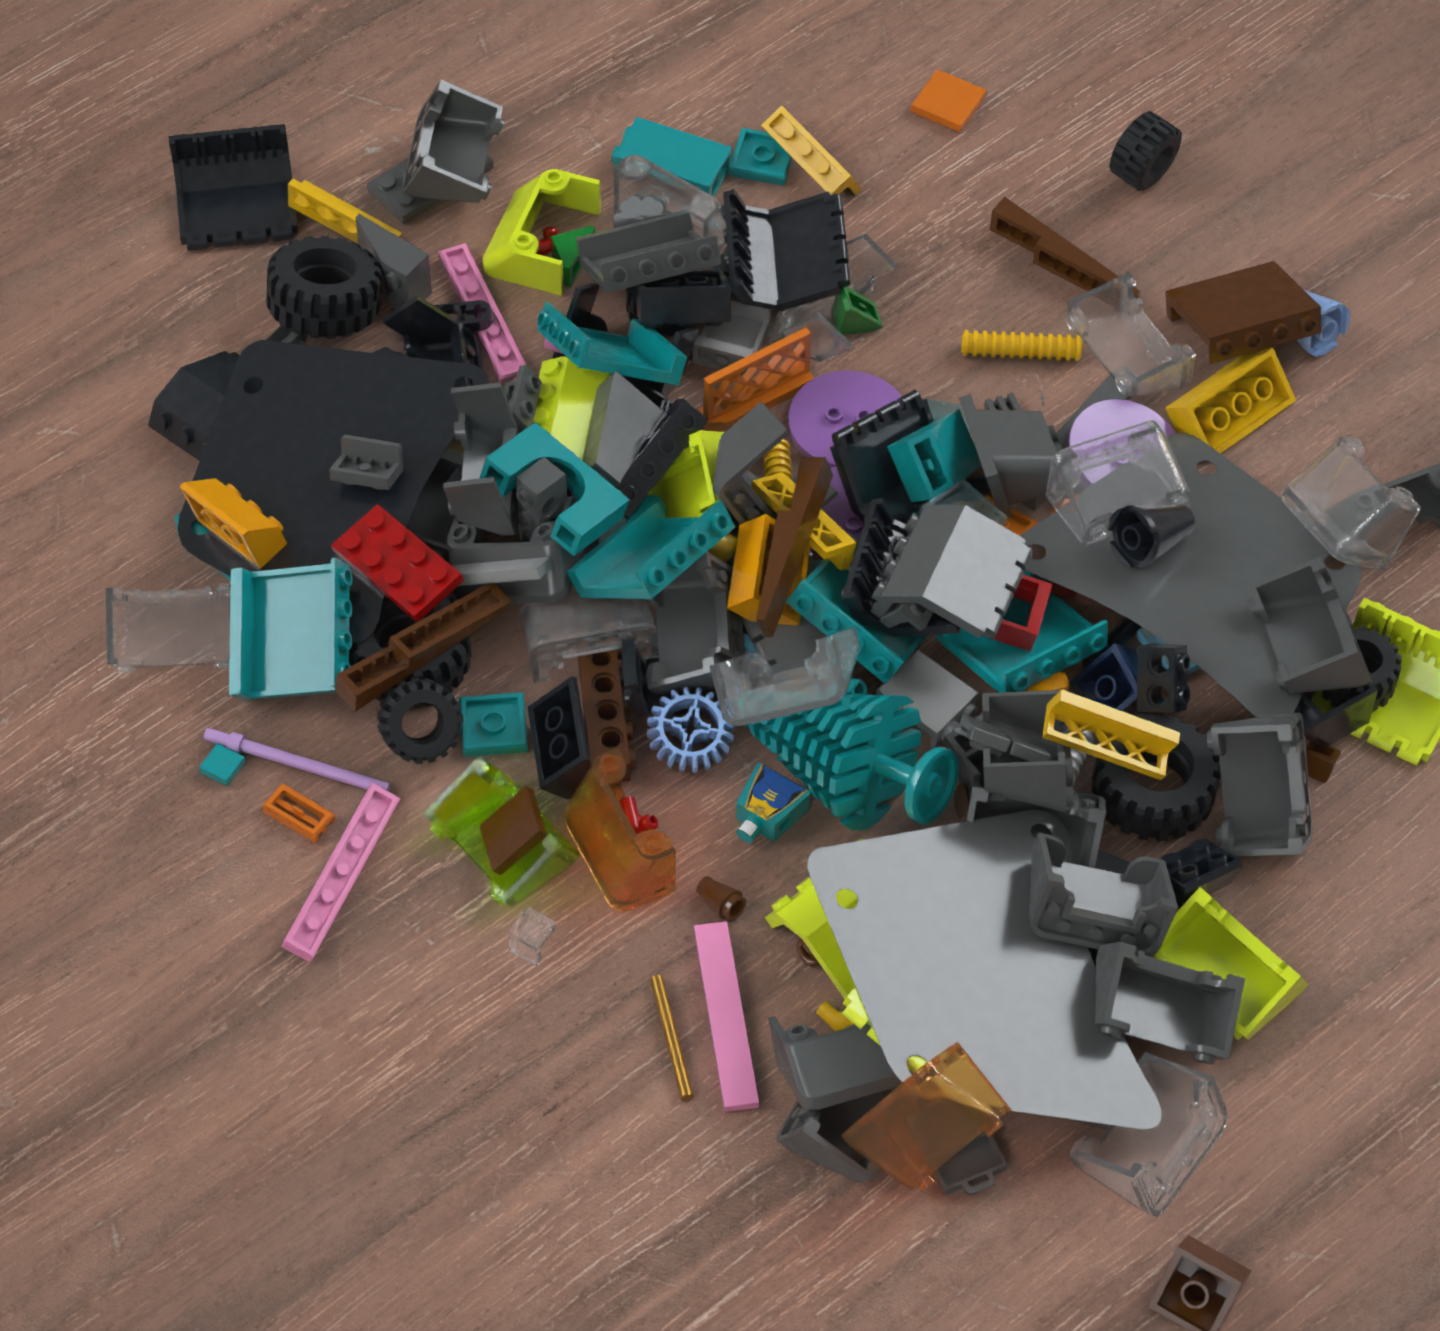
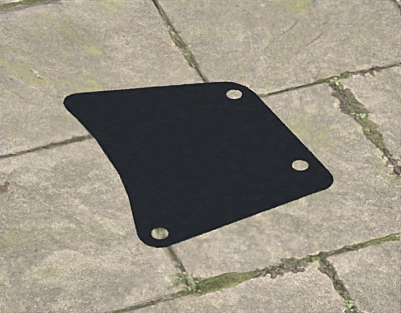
M267 340L253 342L241 352L236 362L193 481L216 478L225 486L227 484L233 485L241 494L242 499L246 502L252 500L260 507L264 516L267 518L273 516L281 523L284 528L282 534L287 544L268 563L259 569L209 530L203 535L194 534L191 531V525L197 518L185 499L178 522V534L182 546L201 561L230 577L231 569L244 568L251 572L331 564V558H337L345 562L333 551L331 545L377 504L403 526L407 527L425 483L445 449L455 437L454 422L459 420V412L451 394L454 382L458 378L469 377L473 380V386L489 384L487 374L482 368L473 364ZM251 377H258L263 381L261 390L252 394L246 393L243 389L245 381ZM343 435L401 444L403 472L389 490H376L368 486L347 485L343 482L330 480L329 469L342 454L341 438ZM350 566L353 579L351 586H349V600L352 604L349 632L352 642H361L374 633L379 622L384 594Z

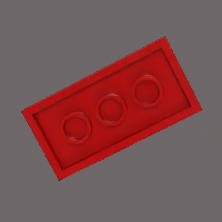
M378 504L331 545L333 551L416 622L420 621L464 581L459 571Z

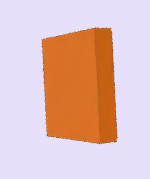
M937 69L911 104L910 112L961 133L986 98L987 90Z

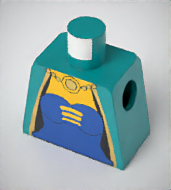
M758 762L736 804V819L742 823L736 830L737 836L749 844L755 840L758 834L771 841L777 840L809 811L811 792Z

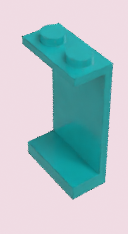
M636 117L631 127H626L620 146L614 148L611 162L614 163V176L620 177L626 165L629 164L699 187V203L710 206L729 172L732 147Z

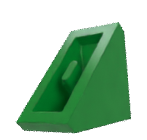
M593 226L551 236L552 257L563 261V281L565 286L571 287L583 269L580 266L575 238L596 233V228Z
M849 287L842 288V293L835 296L831 313L838 335L874 331L883 327L875 302Z

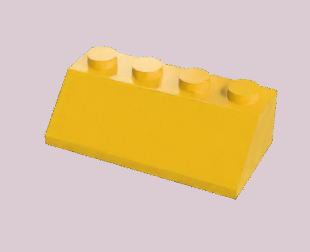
M1266 348L1239 356L1165 407L1176 433L1193 435L1221 454L1294 403L1296 398L1274 349Z

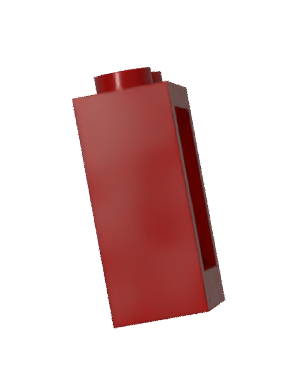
M1023 574L1013 597L1031 603L1025 626L1003 619L996 637L991 639L1031 651L1040 630L1052 584Z

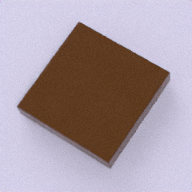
M526 785L479 826L492 871L500 876L547 836L534 790Z

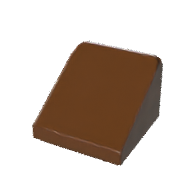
M1310 741L1306 747L1308 776L1326 783L1339 759L1340 750L1331 746H1320Z

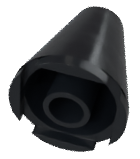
M1183 504L1130 505L1119 508L1112 514L1108 524V532L1112 531L1114 539L1110 541L1111 548L1124 565L1131 568L1134 566L1139 568L1146 567L1192 533L1195 528V517L1190 508Z

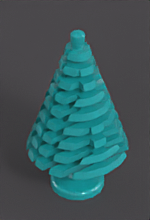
M730 692L726 695L724 699L725 708L736 713L737 720L745 728H750L751 734L773 754L780 753V756L775 758L797 777L817 800L821 799L822 804L827 809L832 808L829 811L838 818L844 817L838 821L851 831L867 830L879 822L892 806L886 804L876 806V804L901 795L904 790L906 813L918 824H929L937 819L945 810L954 794L959 772L957 755L948 748L935 747L926 752L916 763L919 752L911 749L920 746L922 731L909 729L901 732L902 729L921 723L918 709L907 707L899 710V707L914 703L907 695H865L862 697L863 694L797 693L795 695V693L778 694L772 692H765L763 694L761 692H748L744 696L736 692Z

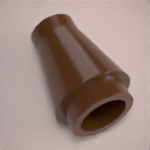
M709 876L704 877L697 885V893L707 901L721 919L727 918L732 921L743 912L746 906V899L742 897L741 891L715 881Z

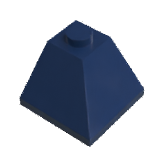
M1114 643L1069 681L1074 693L1126 712L1137 703L1138 653L1134 649Z

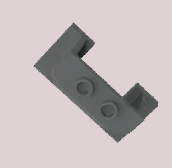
M971 394L959 398L1000 520L1012 517L1009 506L1068 486L1061 463L1066 462L1060 444L1054 446V443L1059 442L1053 425L1047 426L1042 411L976 410Z

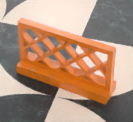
M805 327L705 377L703 406L697 410L708 419L707 422L736 424L760 402L770 409L795 396L806 383L815 379L809 372L811 332ZM796 344H798V345L796 346V348H795L793 351H791V349H792ZM773 356V358L768 362V364H766V361ZM785 357H787V359L782 363V365H781L780 367H778V365L781 363V361H782ZM748 369L743 376H740L744 370ZM759 370H762L759 373V375L755 379H753ZM722 382L717 389H714V385ZM735 382V386L730 390V392H727L728 389Z

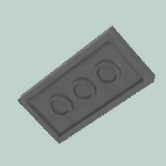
M488 155L483 174L494 168L493 160ZM408 158L367 183L368 192L402 224L442 201L415 198L402 193Z

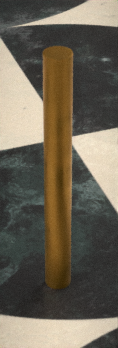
M654 975L650 978L680 1099L681 1101H690L694 1098L664 978L663 975Z

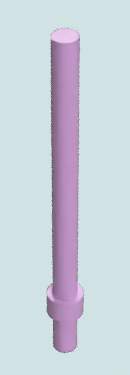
M207 728L204 733V740L218 743L238 754L245 752L368 790L371 783L378 785L388 792L390 790L391 784L250 741L246 739L245 735L232 732L227 734L211 728Z

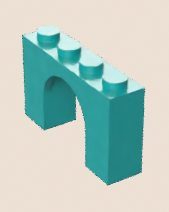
M535 422L488 455L479 478L494 477L500 494L504 497L516 488V477L543 457L566 474L567 488L573 493L577 502L557 517L550 537L571 555L575 556L622 520L630 499Z

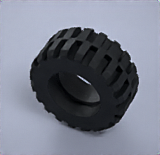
M308 236L300 241L295 239L290 241L288 246L285 244L281 246L269 260L267 266V308L277 322L279 321L287 330L293 329L296 334L310 335V338L316 339L319 337H327V339H335L336 336L348 337L353 332L359 333L376 319L380 309L382 271L375 257L366 248L362 249L355 242L349 243L346 242V239L339 237L332 239L329 236H321V238Z
M448 594L422 619L452 604L453 597ZM384 595L379 622L374 633L364 641L352 642V646L349 649L351 666L382 650V647L389 641L391 636L417 622ZM470 635L403 680L409 682L411 681L410 678L416 677L420 680H424V678L431 679L452 693V686L456 688L462 683L464 675L470 667ZM396 684V685L393 686L392 688H393V689L397 688V687H398V684ZM384 692L375 699L381 702L382 698L386 699L388 697V694Z
M1146 713L1135 715L1136 717L1180 732L1179 744L1168 753L1167 766L1177 772L1185 784L1172 791L1160 792L1149 790L1131 778L1127 771L1128 768L1096 757L1092 774V794L1105 799L1106 820L1113 826L1116 824L1120 825V831L1128 835L1132 832L1139 835L1138 839L1148 840L1149 837H1156L1157 841H1168V837L1172 835L1174 839L1186 836L1187 829L1192 832L1200 827L1201 822L1206 820L1211 813L1221 777L1220 764L1218 763L1219 756H1215L1214 751L1208 749L1207 735H1200L1198 733L1199 728L1191 722L1187 725L1182 722V718L1174 715L1173 718L1164 717V713H1154L1153 716L1147 717ZM1112 742V745L1119 754L1125 756L1130 754L1123 743ZM1148 752L1141 753L1146 762L1157 763L1156 755Z

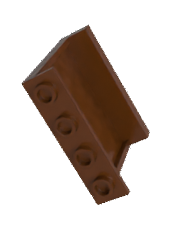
M1275 261L1165 291L1167 317L1171 322L1184 319L1208 345L1210 364L1322 333L1321 306Z

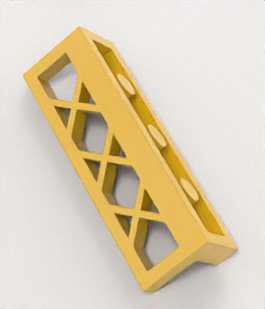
M783 106L779 107L761 124L763 129L825 192L829 191L831 195L840 194L848 188L854 195H857L862 190L853 177Z
M293 178L288 183L289 207L357 244L359 243L355 217L358 214L402 238V232L306 180L301 183Z
M783 472L752 481L751 488L777 514L778 511L791 510L796 484ZM822 509L820 510L808 544L824 560L829 559L840 571L849 569L857 543Z
M1061 689L1047 703L1042 738L1162 780L1166 776L1168 753L1179 744L1180 732ZM1055 719L1064 722L1070 733L1064 734L1054 730ZM1087 730L1094 733L1100 743L1097 745L1089 743L1082 732ZM1112 742L1123 743L1130 754L1126 756L1119 754L1112 745ZM1148 752L1156 755V767L1149 765L1141 753Z

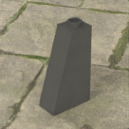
M617 371L604 380L597 388L583 456V462L597 471L600 476L614 487L623 479L663 411Z

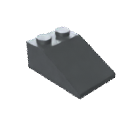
M358 214L355 217L358 243L362 249L366 248L380 265V270L382 271L381 292L386 301L393 308L397 309L417 295L426 300L432 294L429 254Z

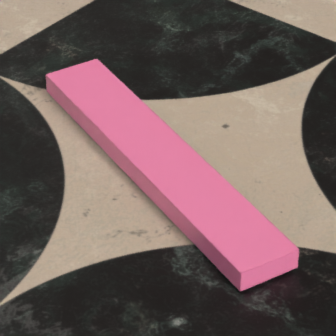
M464 243L438 251L439 259L460 302L483 300L490 305L494 315L492 325L485 330L475 331L501 385L516 380L519 367L526 365L467 244ZM483 312L478 313V317H476V319L480 318V315Z
M374 783L370 784L281 945L282 948L309 963L312 961L401 798Z
M724 921L694 925V936L724 1112L759 1108L728 923Z

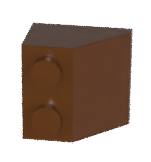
M1187 1235L1177 1247L1148 1307L1189 1331H1219L1252 1271Z

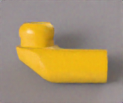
M828 1001L821 1004L816 1011V1014L834 1031L842 1030L853 1024L842 1015L843 1011L839 1012Z

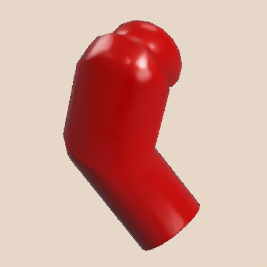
M546 227L543 229L544 238L538 241L539 248L537 254L547 255L552 251L551 236L558 235L556 227Z
M624 797L619 801L624 826L627 829L643 837L655 833L659 825L657 818L654 815L650 817L649 814L644 816L638 814L634 797Z

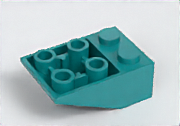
M959 409L887 446L911 503L933 499L955 487L982 466Z

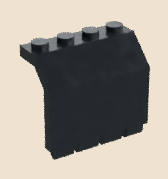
M285 124L168 136L176 185L181 245L187 244L188 251L208 249V242H213L214 248L238 245L237 239L242 238L243 245L267 242L266 236L272 235L273 242L292 240L293 233H298L296 210L288 206V183L292 180Z
M735 189L723 192L724 205L721 206V212L726 223V228L723 229V237L728 252L725 253V262L730 275L727 277V280L731 286V294H735L742 304L784 311L841 294L842 288L851 284L847 241L845 240L846 228L843 216V198L841 194L831 195L827 191L767 210L745 205Z
M223 351L181 367L154 400L148 426L200 461L240 355L236 352L229 354ZM251 377L245 381L243 389L246 393H256L263 387V381L258 377Z
M917 390L903 395L897 401L890 402L877 409L874 413H870L853 422L852 425H848L832 434L834 445L830 447L848 502L851 510L863 522L865 514L869 511L872 499H884L894 519L906 524L913 513L919 515L925 505L968 504L979 498L978 494L989 489L985 477H966L955 487L933 499L911 503L887 446L934 422L927 399H921Z
M872 499L869 511L864 517L861 537L857 540V550L854 559L849 566V576L846 585L842 588L841 596L844 605L847 606L853 618L894 637L958 634L960 632L959 626L934 612L926 628L921 631L909 622L900 623L888 628L880 622L881 618L870 613L875 602L871 596L880 581L884 583L886 580L882 573L890 559L895 560L897 557L893 550L901 536L906 537L908 534L904 530L906 524L894 519L884 499Z

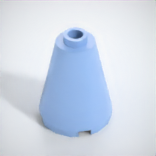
M1304 290L1321 306L1322 333L1296 341L1307 353L1315 357L1323 356L1338 345L1335 340L1339 334L1345 335L1350 323V311L1339 301Z

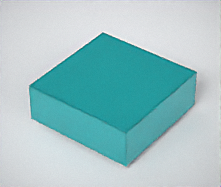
M217 743L199 766L201 774L228 787L246 763L245 757Z

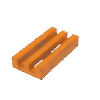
M283 783L262 805L264 813L315 844L319 840V835L321 833L324 834L328 830V824L332 825L335 821V814ZM283 795L284 797L288 798L289 800L293 801L294 803L298 804L299 806L318 816L319 818H321L320 822L314 819L313 817L309 816L308 814L304 813V811L300 808L289 804L280 797Z

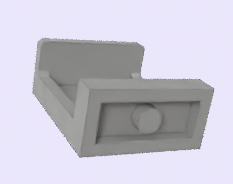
M731 295V322H723L720 326H704L701 336L697 335L693 346V363L721 370L761 350L771 324V309L742 304L737 296ZM748 369L744 370L741 375H744Z
M919 650L897 670L886 684L884 683L877 690V695H907L914 701V703L899 707V710L907 707L919 710L921 723L916 724V726L930 735V746L932 748L939 747L943 743L944 736L953 731L949 726L952 722L957 721L960 723L963 715L974 718L978 711V707H976L978 692Z

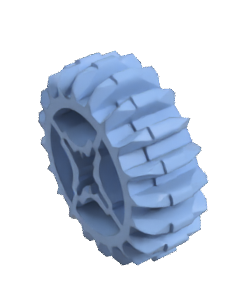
M686 686L683 688V695L679 696L678 692L673 689L670 693L671 700L662 696L660 698L661 707H652V714L655 717H649L647 720V725L651 727V729L647 730V738L654 739L650 743V749L659 750L657 753L659 761L668 757L667 767L669 769L675 763H678L679 772L684 773L687 765L691 766V771L695 774L698 772V765L702 764L703 768L708 771L711 767L710 760L719 764L722 759L719 753H729L730 748L726 743L733 742L734 735L730 731L734 730V722L727 721L731 717L730 710H722L724 706L722 699L714 703L712 702L714 698L712 691L706 697L701 696L702 688L698 687L695 694H690V690ZM689 709L688 714L684 717L668 719L679 710ZM699 711L706 713L713 720L716 729L711 728V724L704 723L700 719ZM692 718H694L693 726L695 730L690 735L689 742H687L686 730L690 726ZM664 731L671 732L670 736H675L681 741V750L669 742ZM708 740L713 741L705 749L691 752L695 744L700 742L708 743Z

